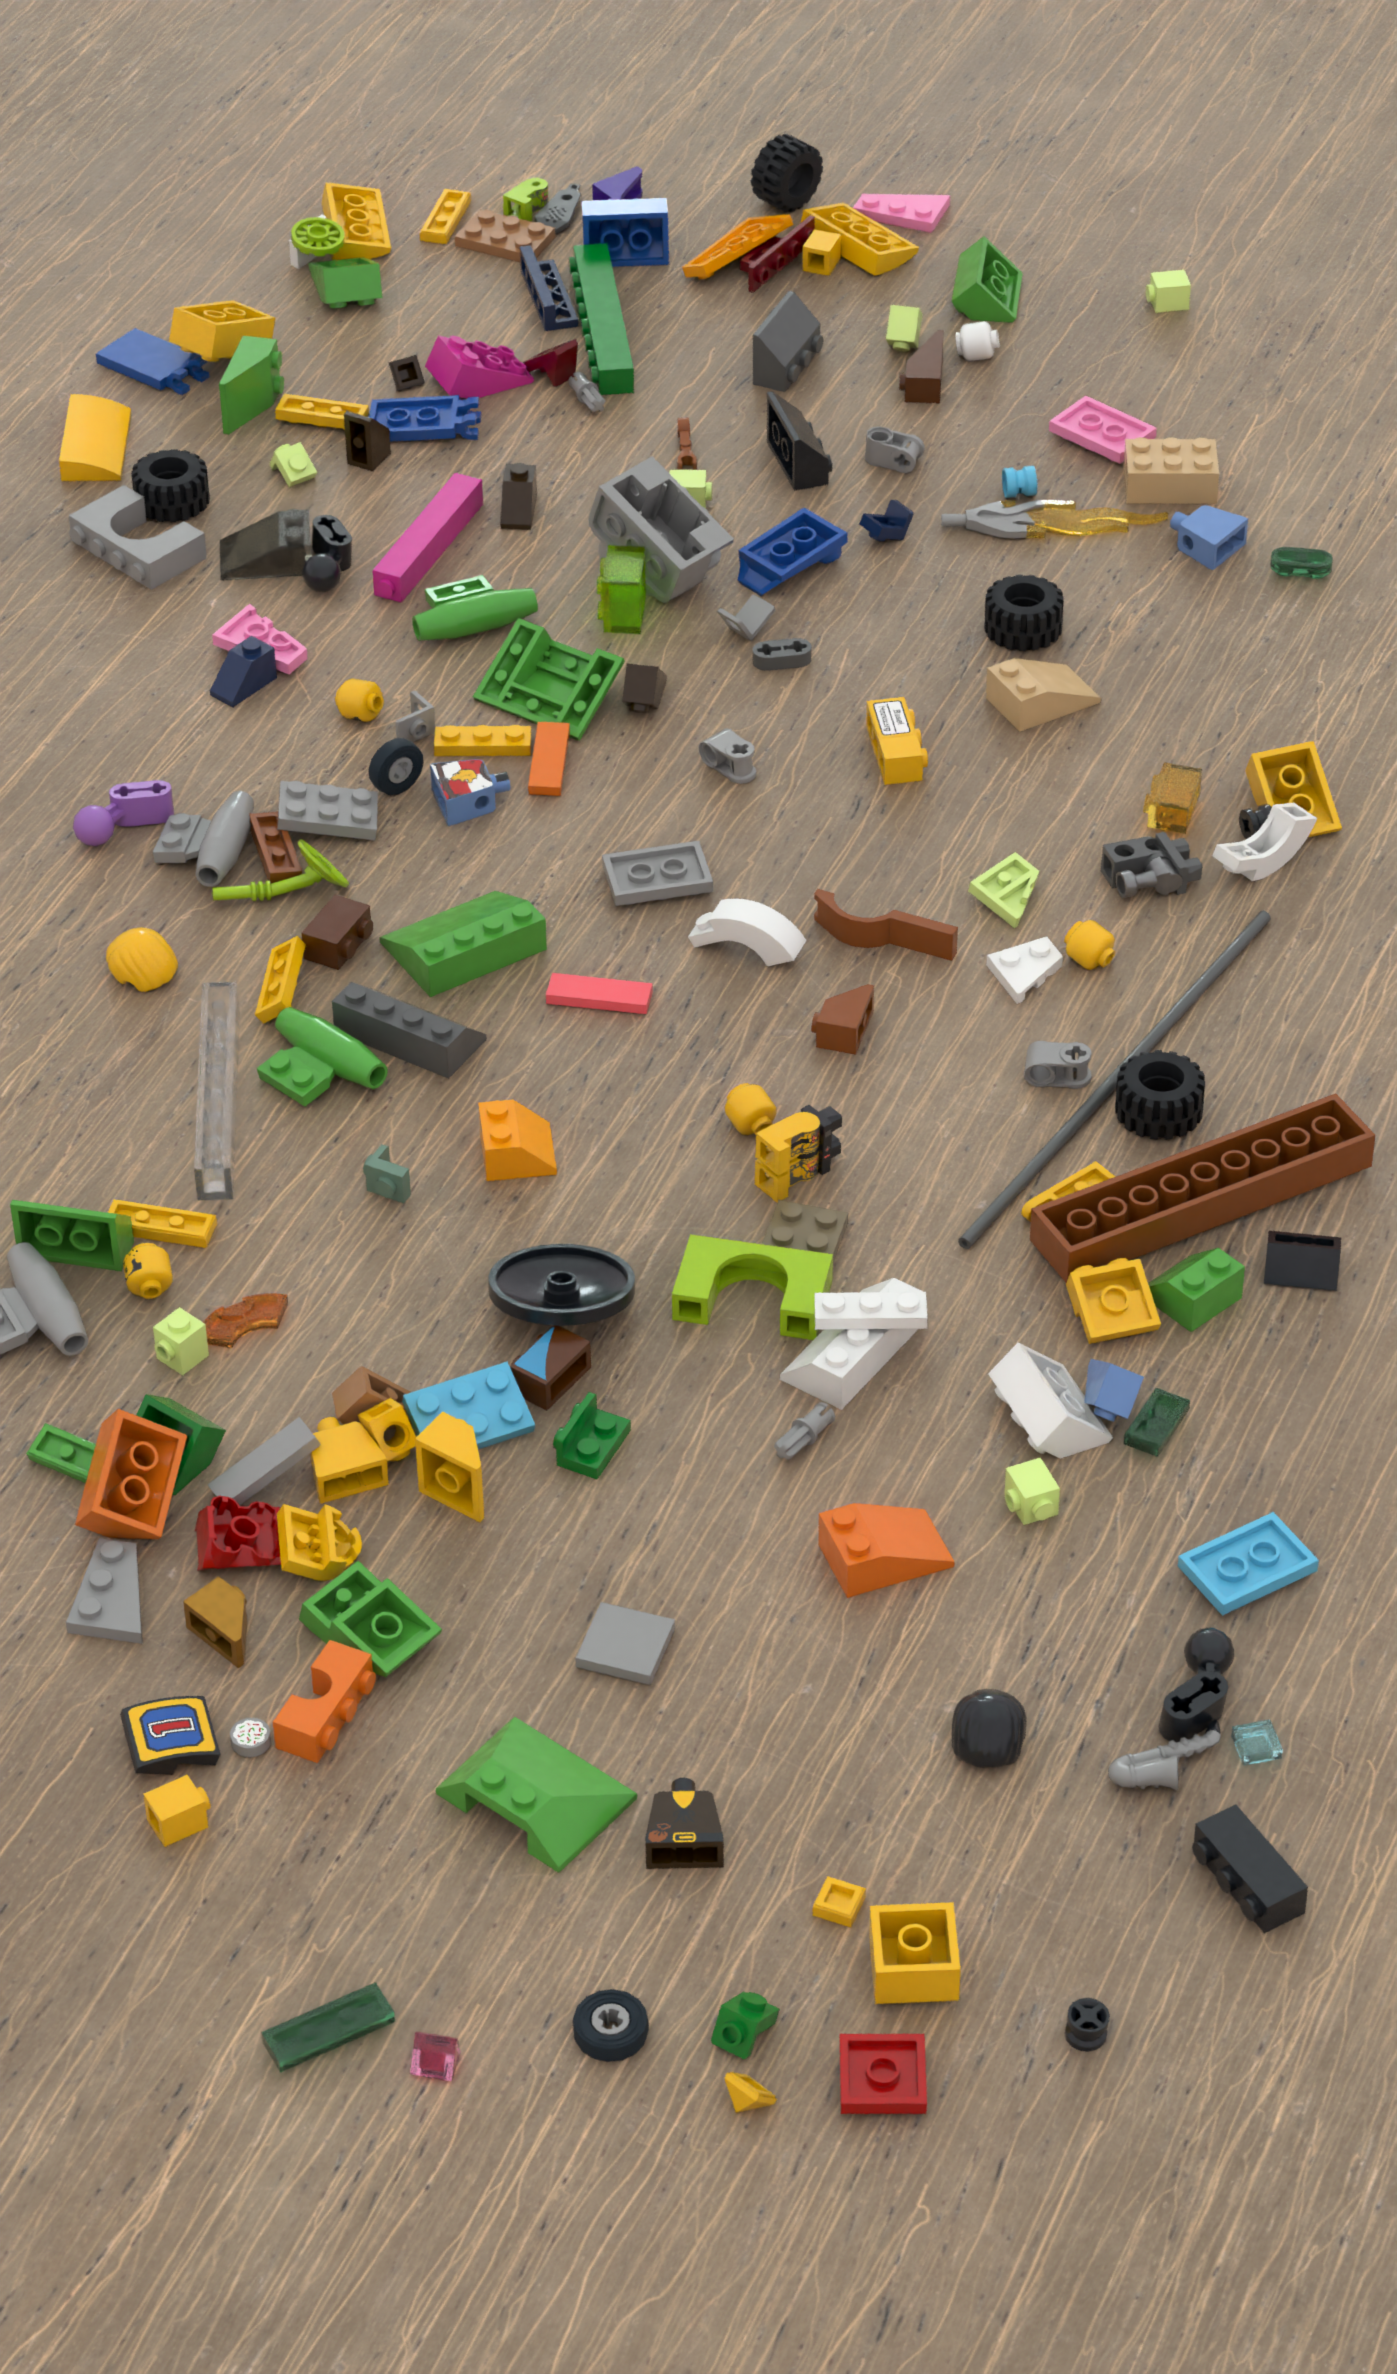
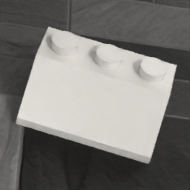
M1017 1343L988 1373L997 1386L994 1389L995 1393L1002 1401L1009 1404L1013 1410L1011 1417L1019 1426L1027 1431L1029 1434L1027 1440L1037 1452L1041 1454L1048 1452L1061 1459L1107 1444L1113 1439L1099 1416L1093 1414L1094 1409L1092 1406L1084 1403V1394L1063 1364Z

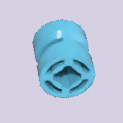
M1033 465L1024 466L1018 471L1013 467L1003 468L1002 487L1005 498H1015L1018 493L1025 496H1036L1037 475Z

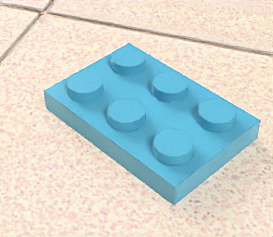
M508 1362L405 1394L402 1399V1403L417 1436L442 1411L457 1419H462L473 1426L478 1449L533 1432L535 1429V1422Z
M1274 1512L1178 1556V1567L1222 1616L1318 1571L1319 1560Z

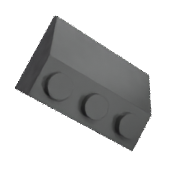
M792 291L787 292L753 334V385L786 392L790 385L797 381L802 370L809 366L814 355L822 349L823 336L820 335V322Z

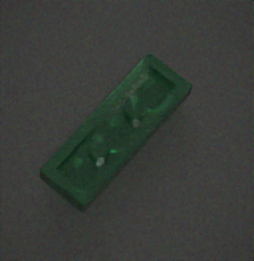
M375 1982L261 2032L262 2043L281 2073L394 2023L395 2013Z

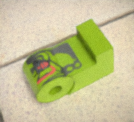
M530 178L503 195V215L516 216L519 219L531 222L532 214L537 210H541L548 203V182L542 178Z

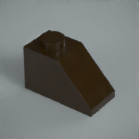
M349 411L344 413L347 464L373 472L391 454L390 430L373 418Z
M524 463L506 464L502 485L501 529L531 530L537 499L536 465H526Z
M627 663L622 702L630 706V711L638 713H649V708L658 709L666 685L667 675L657 666Z

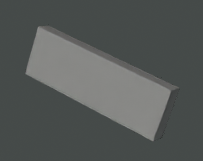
M298 1417L210 1482L208 1486L215 1496L231 1497L241 1505L321 1444L303 1420Z

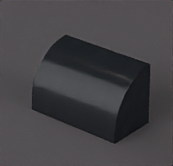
M1269 1231L1264 1284L1337 1291L1341 1237Z

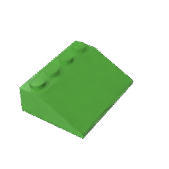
M498 891L490 892L379 937L380 943L429 997L547 950L546 918L528 900Z

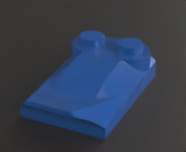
M802 508L739 549L740 570L737 580L743 586L762 596L818 561L821 563H831L841 556L842 546L848 543L847 532L810 510Z

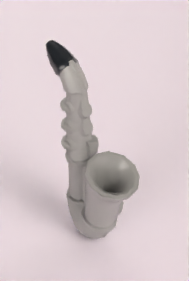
M1213 1720L1210 1722L1203 1736L1194 1734L1192 1739L1183 1737L1180 1739V1742L1171 1740L1168 1742V1745H1160L1155 1749L1135 1754L1128 1753L1114 1759L1108 1768L1110 1780L1121 1787H1140L1141 1790L1147 1786H1154L1155 1788L1164 1786L1178 1790L1179 1759L1184 1756L1189 1757L1193 1753L1200 1754L1204 1749H1209L1219 1743L1221 1730L1218 1721Z

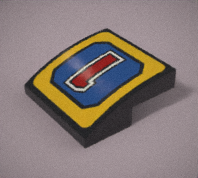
M178 1696L146 1701L123 1708L120 1713L135 1773L174 1775L178 1764H217L221 1754L204 1696Z

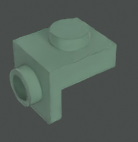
M381 1144L373 1155L371 1154L367 1157L364 1163L363 1173L366 1175L367 1191L404 1204L411 1195L409 1169L391 1163L389 1147Z

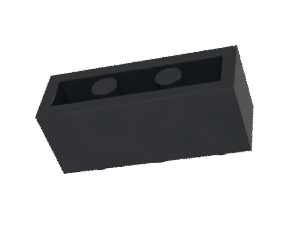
M1236 1804L1195 1824L1192 1850L1197 1861L1201 1865H1206L1216 1876L1221 1889L1234 1897L1240 1904L1245 1917L1249 1921H1254L1264 1934L1305 1914L1308 1886Z

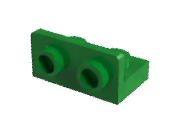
M588 1392L583 1401L574 1406L570 1420L565 1427H560L555 1434L553 1448L556 1449L557 1466L598 1479L631 1431V1420L597 1409V1395Z

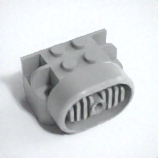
M653 456L599 486L588 518L591 531L600 540L599 557L605 569L616 580L644 595L656 597L663 603L671 601L700 584L706 572L719 563L721 558L720 550L734 541V538L709 514L707 509L702 507L689 494L687 489L681 486Z

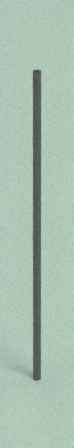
M1260 911L966 1230L958 1239L961 1247L969 1249L1116 1089L1117 1074L1120 1071V1066L1124 1062H1128V1058L1133 1055L1140 1056L1141 1052H1150L1266 926L1271 920L1268 912Z

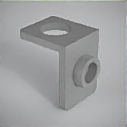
M752 595L736 616L722 608H719L717 612L729 629L752 641L776 609L767 601Z
M414 690L410 692L411 714L396 721V738H404L411 742L418 741L435 733L434 707ZM418 703H419L420 706L422 707L421 710H419V708H418Z

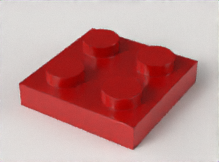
M840 2034L841 2114H927L925 2034Z

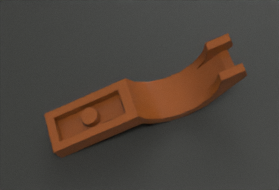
M817 889L814 893V899L818 902V909L814 914V920L837 940L845 944L861 948L881 947L892 944L950 961L957 954L958 927L897 910H892L886 915L874 918H861L841 910L834 901V893Z

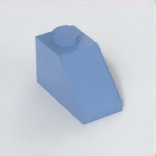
M1091 1359L1088 1365L1084 1403L1095 1407L1094 1415L1114 1422L1116 1416L1128 1419L1144 1376L1111 1363Z

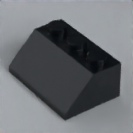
M773 391L767 392V444L793 490L797 491L829 485V472H832V460L829 454H825L821 439L815 437L811 422H807L800 410Z

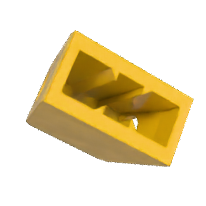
M327 1417L319 1422L317 1426L318 1432L313 1434L321 1445L310 1453L320 1504L389 1485L387 1458L360 1422L355 1421L340 1425L339 1421L334 1417Z

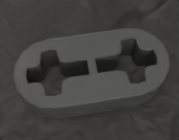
M802 638L759 642L753 647V665L757 669L767 671L805 667L811 662L812 645L809 641Z

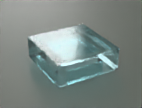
M1271 1720L1232 1726L1231 1737L1243 1765L1282 1758L1283 1749Z

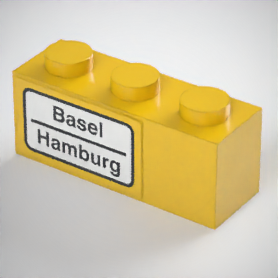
M905 697L867 701L866 728L884 785L923 781V767H928L926 748H921V732L919 728L915 729L913 709H908Z

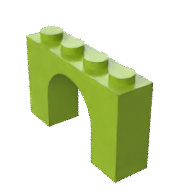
M690 1234L672 1291V1320L708 1325L715 1300L725 1287L738 1281L760 1280L776 1286L784 1293L780 1307V1336L814 1340L819 1330H815V1293L830 1292L833 1281V1254Z

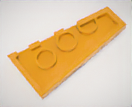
M791 215L747 218L684 265L682 269L685 277H698V279L702 280L713 276L716 270L794 225Z

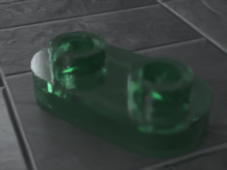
M1279 547L1271 553L1270 567L1281 576H1306L1319 579L1331 573L1333 557L1329 552L1320 549Z

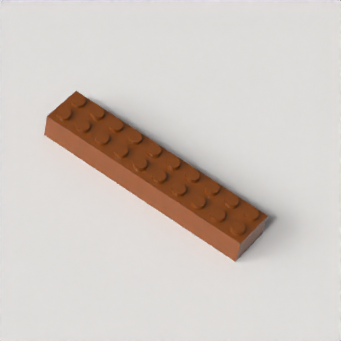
M1335 1093L1032 1208L1030 1241L1067 1283L1070 1272H1073L1078 1267L1092 1265L1093 1268L1105 1266L1111 1261L1120 1258H1126L1128 1261L1372 1167L1376 1135Z

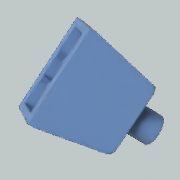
M1204 505L1189 516L1179 511L1176 512L1170 521V527L1178 531L1177 547L1181 552L1207 568L1214 570L1246 544L1248 518Z

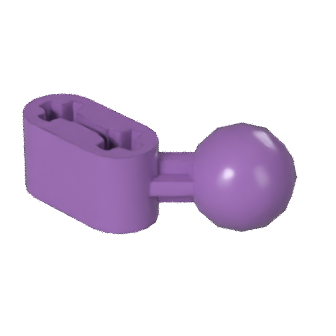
M162 780L115 785L109 791L110 804L105 808L97 805L81 808L74 817L73 830L77 839L85 845L99 846L106 843L113 835L115 824L129 827L165 823L170 815H174L171 785Z

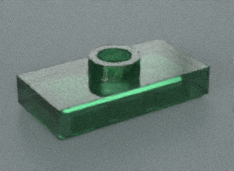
M1155 1388L1125 1433L1124 1444L1158 1457L1189 1411L1190 1400Z

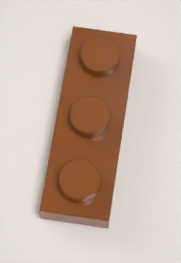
M278 811L249 814L250 831L270 883L302 875V868L289 832L277 829Z

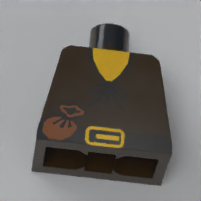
M678 1778L672 1782L671 1791L658 1792L654 1795L645 1837L646 1869L724 1868V1838L714 1797L711 1792L696 1791L693 1780Z

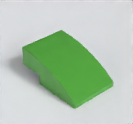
M359 1561L302 1604L299 1621L326 1644L329 1640L372 1654L373 1672L383 1677H387L441 1634L442 1631L428 1615L388 1578L383 1582L379 1581Z

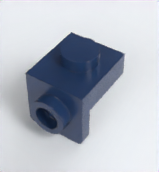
M890 500L885 515L863 513L859 525L869 531L868 535L877 541L884 542L886 539L903 540L914 513L898 500Z

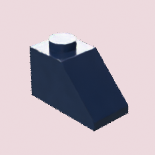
M250 636L230 649L210 689V696L234 707L275 680L277 673L274 647Z

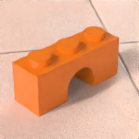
M332 1640L328 1641L311 1666L313 1693L322 1697L304 1699L292 1694L273 1721L275 1748L315 1763L320 1761L326 1750H331L335 1746L339 1731L345 1722H350L353 1719L358 1703L364 1694L368 1695L372 1691L376 1681V1673L373 1672L372 1654Z

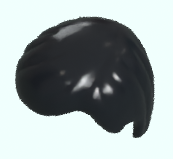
M979 1689L971 1695L963 1697L955 1707L952 1720V1748L954 1754L962 1761L979 1768L1001 1767L1015 1763L1020 1756L1022 1744L1026 1736L1027 1716L1022 1704L1014 1696L997 1689Z

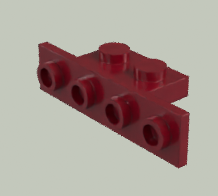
M809 216L783 238L777 236L770 238L755 247L740 260V270L748 272L749 292L754 293L803 252V245L815 229V217Z

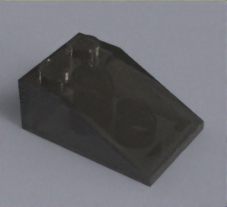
M290 509L288 511H278L221 539V581L303 576L302 570L305 561L312 556L309 510Z

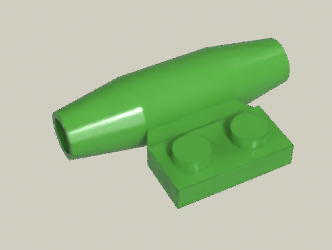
M481 575L425 589L426 601L432 608L413 616L412 625L418 641L460 638L504 627L517 621L518 618L522 619L538 611V603L532 588L493 590L490 583Z
M292 1007L285 1008L279 1013L275 1027L294 1047L287 1050H279L256 1068L261 1080L304 1107L330 1088L334 1075L375 1089L384 1083L388 1074L387 1066L361 1041L323 1018Z

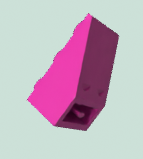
M438 336L425 364V367L448 395H459V397L466 399L470 397H485L527 385L534 381L532 375L526 370V365L514 356V351L502 345H499L498 348L491 347L477 340L474 343L467 342L457 336H450V338Z

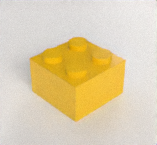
M954 1902L870 1906L869 1940L875 2004L959 2001L960 1960Z

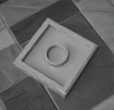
M601 1602L575 1658L576 1667L651 1685L675 1631V1619Z

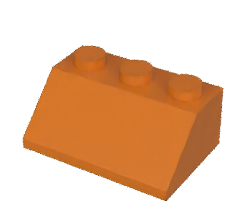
M117 1409L101 1423L75 1525L108 1538L159 1540L162 1537L187 1435Z

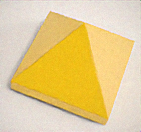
M735 2072L726 2073L724 2079L736 2113L774 2105L777 2101L776 2095L749 2075Z

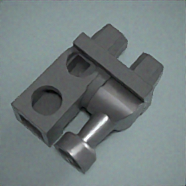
M1165 832L1156 833L1155 838L1142 837L1104 844L1100 871L1111 888L1117 887L1119 895L1122 898L1134 896L1137 893V889L1154 887L1162 895H1168V893L1173 891L1177 895L1186 893L1187 882L1201 880L1203 866L1198 857L1189 859L1190 849L1185 838L1170 840Z

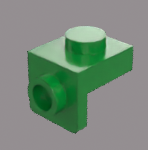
M743 1991L721 2005L711 2042L742 2059H746L751 2056L757 2035L776 2023L780 2009L767 2003V2000L757 1993Z

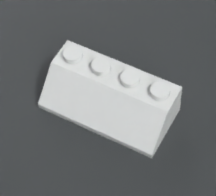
M891 1278L865 1288L861 1292L923 1291L896 1278ZM824 1329L780 1374V1380L842 1410L918 1329Z

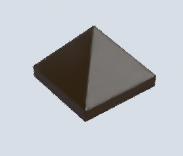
M417 355L389 362L397 391L425 383Z

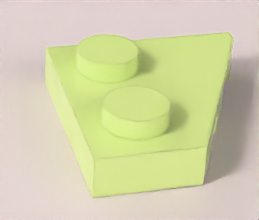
M1015 852L971 881L968 892L1013 928H1016L1037 882L1039 870Z

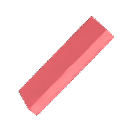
M552 973L546 992V1004L647 1014L653 993V983Z

